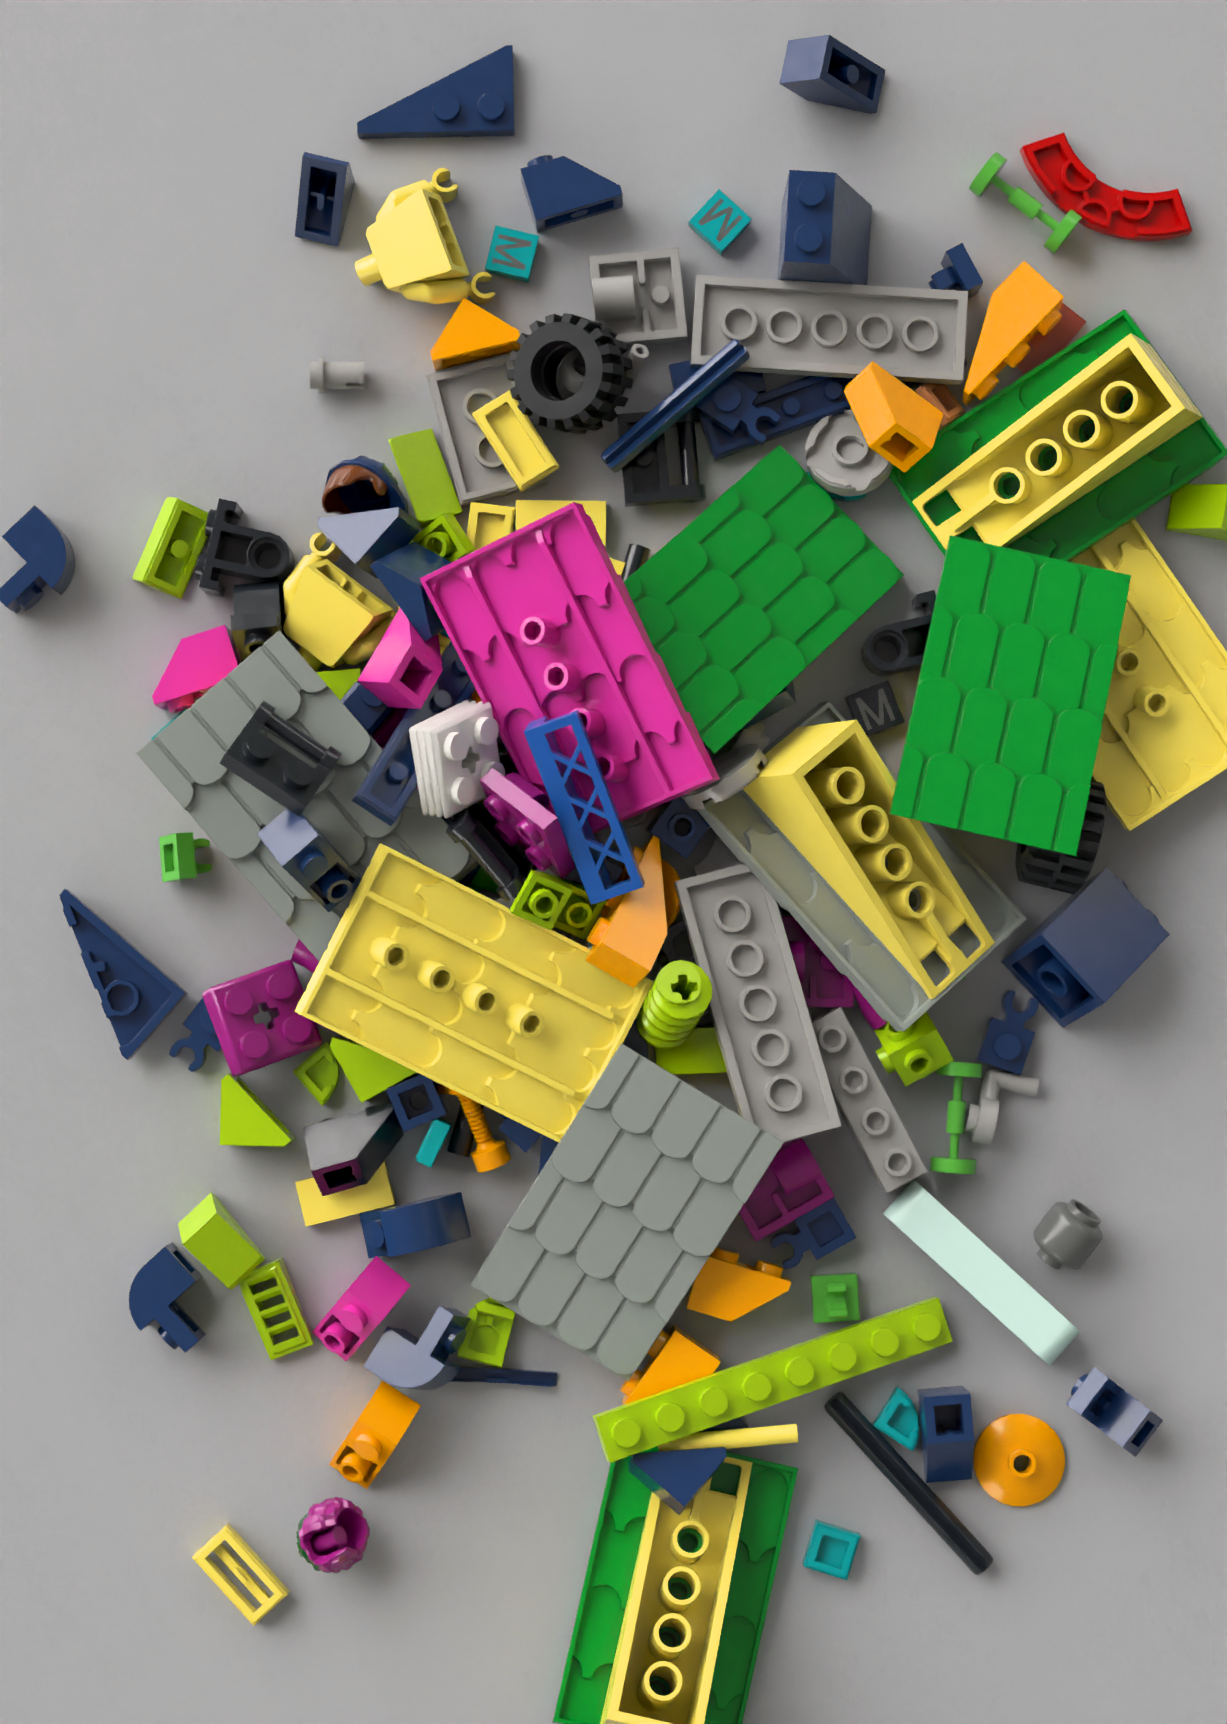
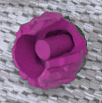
M341 1497L328 1498L319 1504H313L309 1512L298 1524V1531L296 1532L298 1552L301 1557L305 1558L307 1563L313 1565L316 1571L322 1570L325 1573H339L341 1570H349L353 1564L362 1560L363 1552L366 1550L370 1536V1527L367 1524L366 1518L363 1517L362 1510L355 1506L352 1501Z

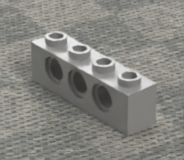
M836 1007L811 1020L834 1100L880 1188L889 1193L928 1172L842 1008Z

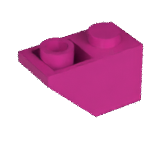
M400 608L357 681L388 707L421 709L443 671L439 635L437 634L425 642Z
M226 625L181 639L152 695L154 705L162 710L168 708L170 713L181 712L184 709L187 710L195 703L194 699L202 697L241 663L232 632Z
M375 1256L312 1333L322 1341L328 1350L336 1353L347 1362L411 1285L378 1256Z

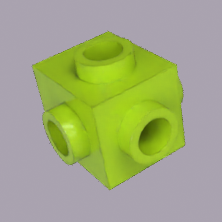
M927 1011L905 1031H896L889 1022L874 1030L882 1044L881 1048L875 1050L888 1075L897 1071L905 1087L927 1077L933 1071L954 1060Z

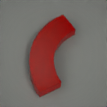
M1065 133L1024 145L1020 149V154L1026 168L1044 195L1066 215L1071 209L1082 217L1079 223L1089 229L1104 235L1133 241L1169 240L1189 235L1192 232V227L1178 188L1164 192L1143 193L1126 189L1121 191L1108 186L1098 180L1096 175L1080 161L1068 143Z

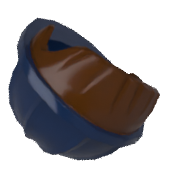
M361 455L351 460H343L329 470L322 496V507L326 513L343 515L400 507L409 514L407 500L398 488L396 478L386 467L385 463Z

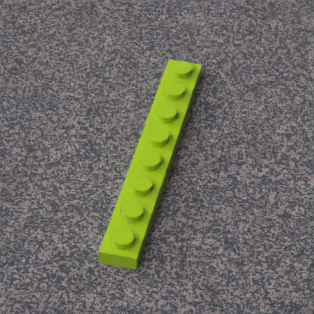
M931 1297L593 1415V1419L606 1461L611 1463L953 1341L939 1297Z

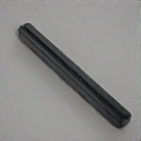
M842 1392L833 1395L824 1405L826 1412L974 1574L980 1575L989 1568L993 1562V1557L846 1395Z

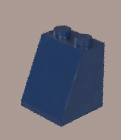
M789 170L782 201L777 280L867 285L872 205L837 173Z
M1106 867L1087 880L1077 893L1072 894L1017 945L1001 963L1034 998L1038 999V1002L1058 1024L1064 1028L1106 1003L1170 934L1161 926L1155 914L1145 909L1130 893L1124 881L1115 876Z

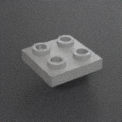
M679 247L589 256L595 322L601 323L602 326L613 330L617 334L615 339L623 341L626 346L687 341Z

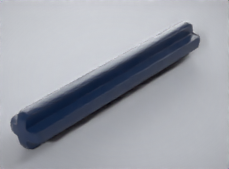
M737 339L732 340L601 454V459L614 473L619 472L749 359L750 354L744 345Z

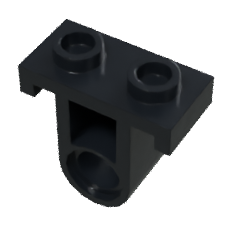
M219 498L217 509H210L205 525V536L210 537L206 554L200 553L195 569V579L200 580L199 587L206 594L224 597L225 588L218 582L219 574L255 582L276 580L284 582L295 567V558L292 550L280 536L270 532L231 524L232 517L241 519L243 513L242 508L234 501ZM267 549H277L281 552L279 564L272 569H263L259 566L260 555Z
M280 580L234 585V615H230L231 632L240 661L243 662L279 630L287 638L283 630L286 620L284 594Z
M935 590L917 594L912 600L913 609L923 608L925 616L882 626L869 635L864 642L861 655L865 667L871 673L878 676H890L921 668L936 599ZM881 640L893 643L897 649L896 660L883 662L878 659L874 652L875 643Z

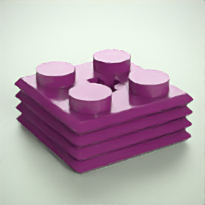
M286 960L218 984L202 993L229 1069L234 1077L260 1069L322 1044L316 1023L295 1012L304 991L291 960ZM259 1007L263 1012H268L271 1016V1020L267 1023L268 1029L264 1023L256 1024L253 1016L259 1013Z

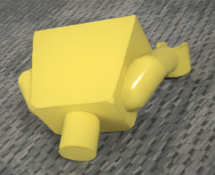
M437 169L432 176V182L428 183L426 180H421L393 190L389 194L376 216V222L366 230V237L372 254L355 262L356 273L365 286H370L383 280L388 290L402 293L407 300L430 304L461 302L463 298L467 299V296H470L474 302L479 304L488 303L493 299L494 292L482 294L476 288V283L491 281L492 276L489 273H477L471 282H466L463 279L470 274L443 202L447 203L455 199L458 185L455 184L449 188H442L438 185L450 179L451 172L448 169Z
M316 533L311 537V555L303 556L283 584L284 613L287 616L283 625L284 633L301 646L298 652L315 672H318L322 663L334 668L344 663L356 665L370 659L394 617L390 616L394 610L333 564L340 558L342 553L334 542H332L328 550L320 551L327 540L324 533Z

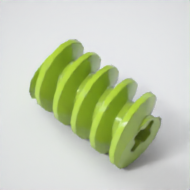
M678 960L668 963L660 970L636 1016V1027L639 1035L648 1044L657 1048L671 1049L682 1045L689 1039L712 999L710 979L701 967L689 961Z

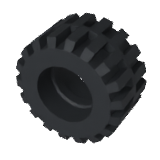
M563 313V316L556 314L545 316L546 323L536 320L529 325L532 333L530 335L521 333L517 339V342L521 345L519 351L512 350L509 360L515 361L514 369L507 370L508 380L515 381V387L509 390L512 399L522 401L518 405V409L522 414L532 416L530 421L537 425L562 432L586 434L587 430L597 431L604 428L602 420L612 422L618 416L614 409L616 406L625 407L629 398L623 396L625 388L632 389L633 379L626 377V371L633 369L632 360L622 356L628 351L623 341L615 339L617 334L610 328L573 314ZM578 349L585 361V378L580 389L573 396L564 400L556 386L557 368L568 352Z
M1091 780L1076 856L1025 844H1017L1015 867L1020 882L1069 894H1075L1079 891L1091 872L1103 832L1106 815V794L1102 783Z

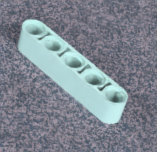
M915 1180L903 1190L883 1213L1049 1366L1080 1333L1071 1322Z

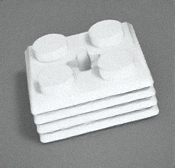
M465 700L410 727L409 735L424 816L430 814L432 817L437 815L439 818L444 816L447 819L486 798L480 779L492 768L505 777V768L499 760L496 740L499 728L496 720L493 718L492 707L489 702L483 704L482 701L476 703V701L469 702Z

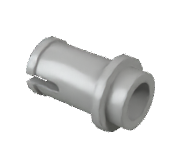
M319 357V362L310 361V389H319V394H324V389H360V391H364V361L324 362V357Z

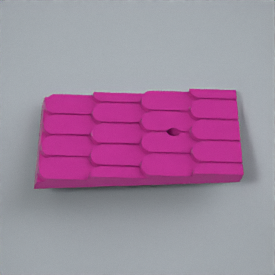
M573 502L419 578L483 704L487 702L491 704L493 718L496 720L499 728L498 733L519 774L547 796L548 793L523 731L531 721L548 716L549 720L576 710L580 713L621 821L720 780L690 713L685 711L661 656L655 652L621 575L616 573L591 517L586 514L582 504ZM569 725L555 730L554 734L562 754L572 758L578 742L572 726ZM580 751L577 761L586 764ZM573 768L570 775L578 796L589 801L595 788L592 778ZM597 794L593 804L603 808ZM549 798L550 804H549L548 811H550L552 814H554V815L556 816L555 811H554L553 806H552V803H551L550 798ZM589 812L587 819L593 834L610 827L607 819Z

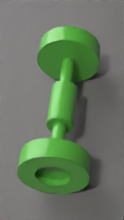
M995 152L977 174L969 190L978 197H981L991 184L995 185L1009 196L1007 201L1031 220L1036 217L1053 230L1044 247L1055 254L1073 232L1082 217L1071 209L1063 220L1058 223L1041 210L1043 205L1019 186L1014 189L998 177L1007 159L998 152Z
M952 1061L936 1070L938 1075L954 1076L953 1100H948L946 1132L951 1133L949 1157L931 1156L930 1171L976 1174L977 1160L959 1158L958 1154L960 1134L965 1133L966 1101H962L963 1077L982 1078L983 1064Z

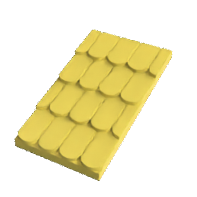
M1136 519L1120 527L1070 561L1131 575L1118 640V649L1091 778L1092 781L1100 782L1104 785L1107 805L1115 817L1119 819L1122 826L1128 831L1133 830L1227 769V651Z
M380 843L295 1012L559 1142L621 1043L623 1044L654 981L644 977L634 988L628 986L585 961L591 949L553 930L512 914L509 911L510 908Z

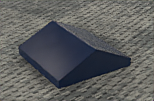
M414 541L375 561L370 567L426 642L444 631L445 628L419 578L452 562Z

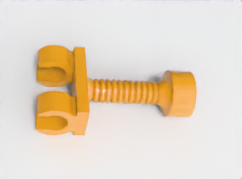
M441 1084L437 1085L441 1094L457 1095L459 1101H461L460 1104L462 1109H464L463 1112L467 1122H469V1126H471L470 1129L477 1143V1148L471 1152L477 1172H486L510 1161L511 1156L505 1141H496L492 1137L493 1135L489 1125H487L488 1122L484 1112H482L481 1104Z

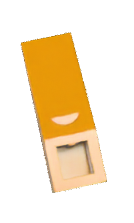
M1025 261L992 293L963 392L962 402L966 406L975 397L983 400L999 383L996 375L1007 364L1014 368L1030 351L1031 347L1027 343L1038 332L1045 336L1062 317L1059 310L1064 296Z
M654 835L642 849L634 846L632 849L645 882L644 887L607 899L604 905L609 907L610 911L606 919L603 917L598 919L587 939L593 946L585 961L632 988L651 971L667 936L659 838ZM624 863L622 866V870L627 872V875L624 879L625 881L630 879V876Z

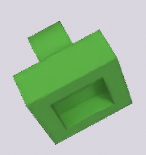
M193 832L174 833L159 837L162 882L189 880L197 878L196 874L212 870V864L202 865L195 860V850L210 846L209 840L205 838L194 839Z
M856 1272L810 1275L814 1323L860 1320Z

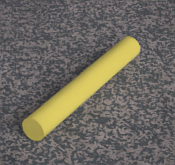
M787 1424L697 1432L659 1445L658 1451L722 1447L732 1449L798 1443L797 1425Z

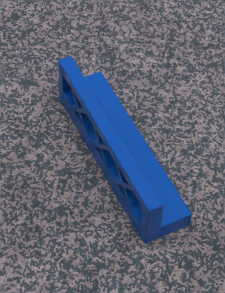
M576 710L549 720L548 716L531 721L523 732L591 905L644 887L645 882L579 711ZM569 725L572 726L578 742L572 758L562 754L554 734L555 730ZM580 751L586 764L577 761ZM573 768L592 778L595 788L589 801L578 796L570 775ZM597 794L603 808L593 804ZM589 812L608 820L612 831L606 844L595 840L587 819ZM614 838L619 851L610 847ZM608 855L625 863L630 879L613 884L604 863L605 856Z

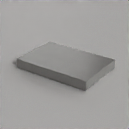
M511 352L426 375L461 507L468 506L471 502L479 503L520 492L472 417L473 412L515 387V381L508 380L507 370L514 369L515 361L509 360ZM547 477L526 490L548 484Z

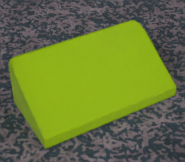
M432 428L388 439L415 515L420 523V528L427 527L444 513L452 512L454 516L462 514L463 511Z
M167 497L132 577L133 580L182 599L196 567L198 557L208 536H205L208 512L179 498Z

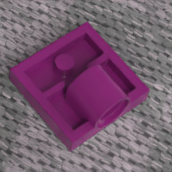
M494 768L488 771L480 779V783L487 798L484 800V805L494 816L497 823L494 826L497 835L509 846L513 847L517 844L523 848L528 859L539 870L544 872L549 869L563 879L575 868L558 818L548 811L549 797L518 773L513 772L504 777Z
M781 916L807 1007H853V983L845 974H841L793 916Z
M802 1138L782 1144L748 1200L739 1211L755 1242L835 1197L819 1165Z

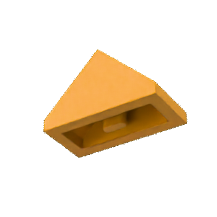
M463 298L430 351L435 371L510 353L512 350L519 351L521 347L517 342L520 336L519 330Z

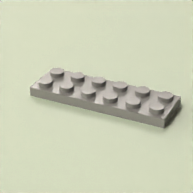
M696 275L690 369L701 368L728 343L737 339L748 350L750 356L735 371L855 378L874 361L899 381L961 385L964 377L968 291Z
M745 863L675 881L674 887L696 965L703 969L712 985V999L708 1007L739 1115L784 1143L841 1127L842 1125L777 901Z

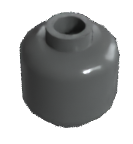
M1072 1199L1069 1203L1056 1202L1033 1232L1035 1242L1040 1247L1037 1252L1038 1256L1046 1264L1057 1270L1062 1265L1073 1269L1080 1268L1103 1238L1098 1226L1101 1222L1100 1218L1079 1201Z

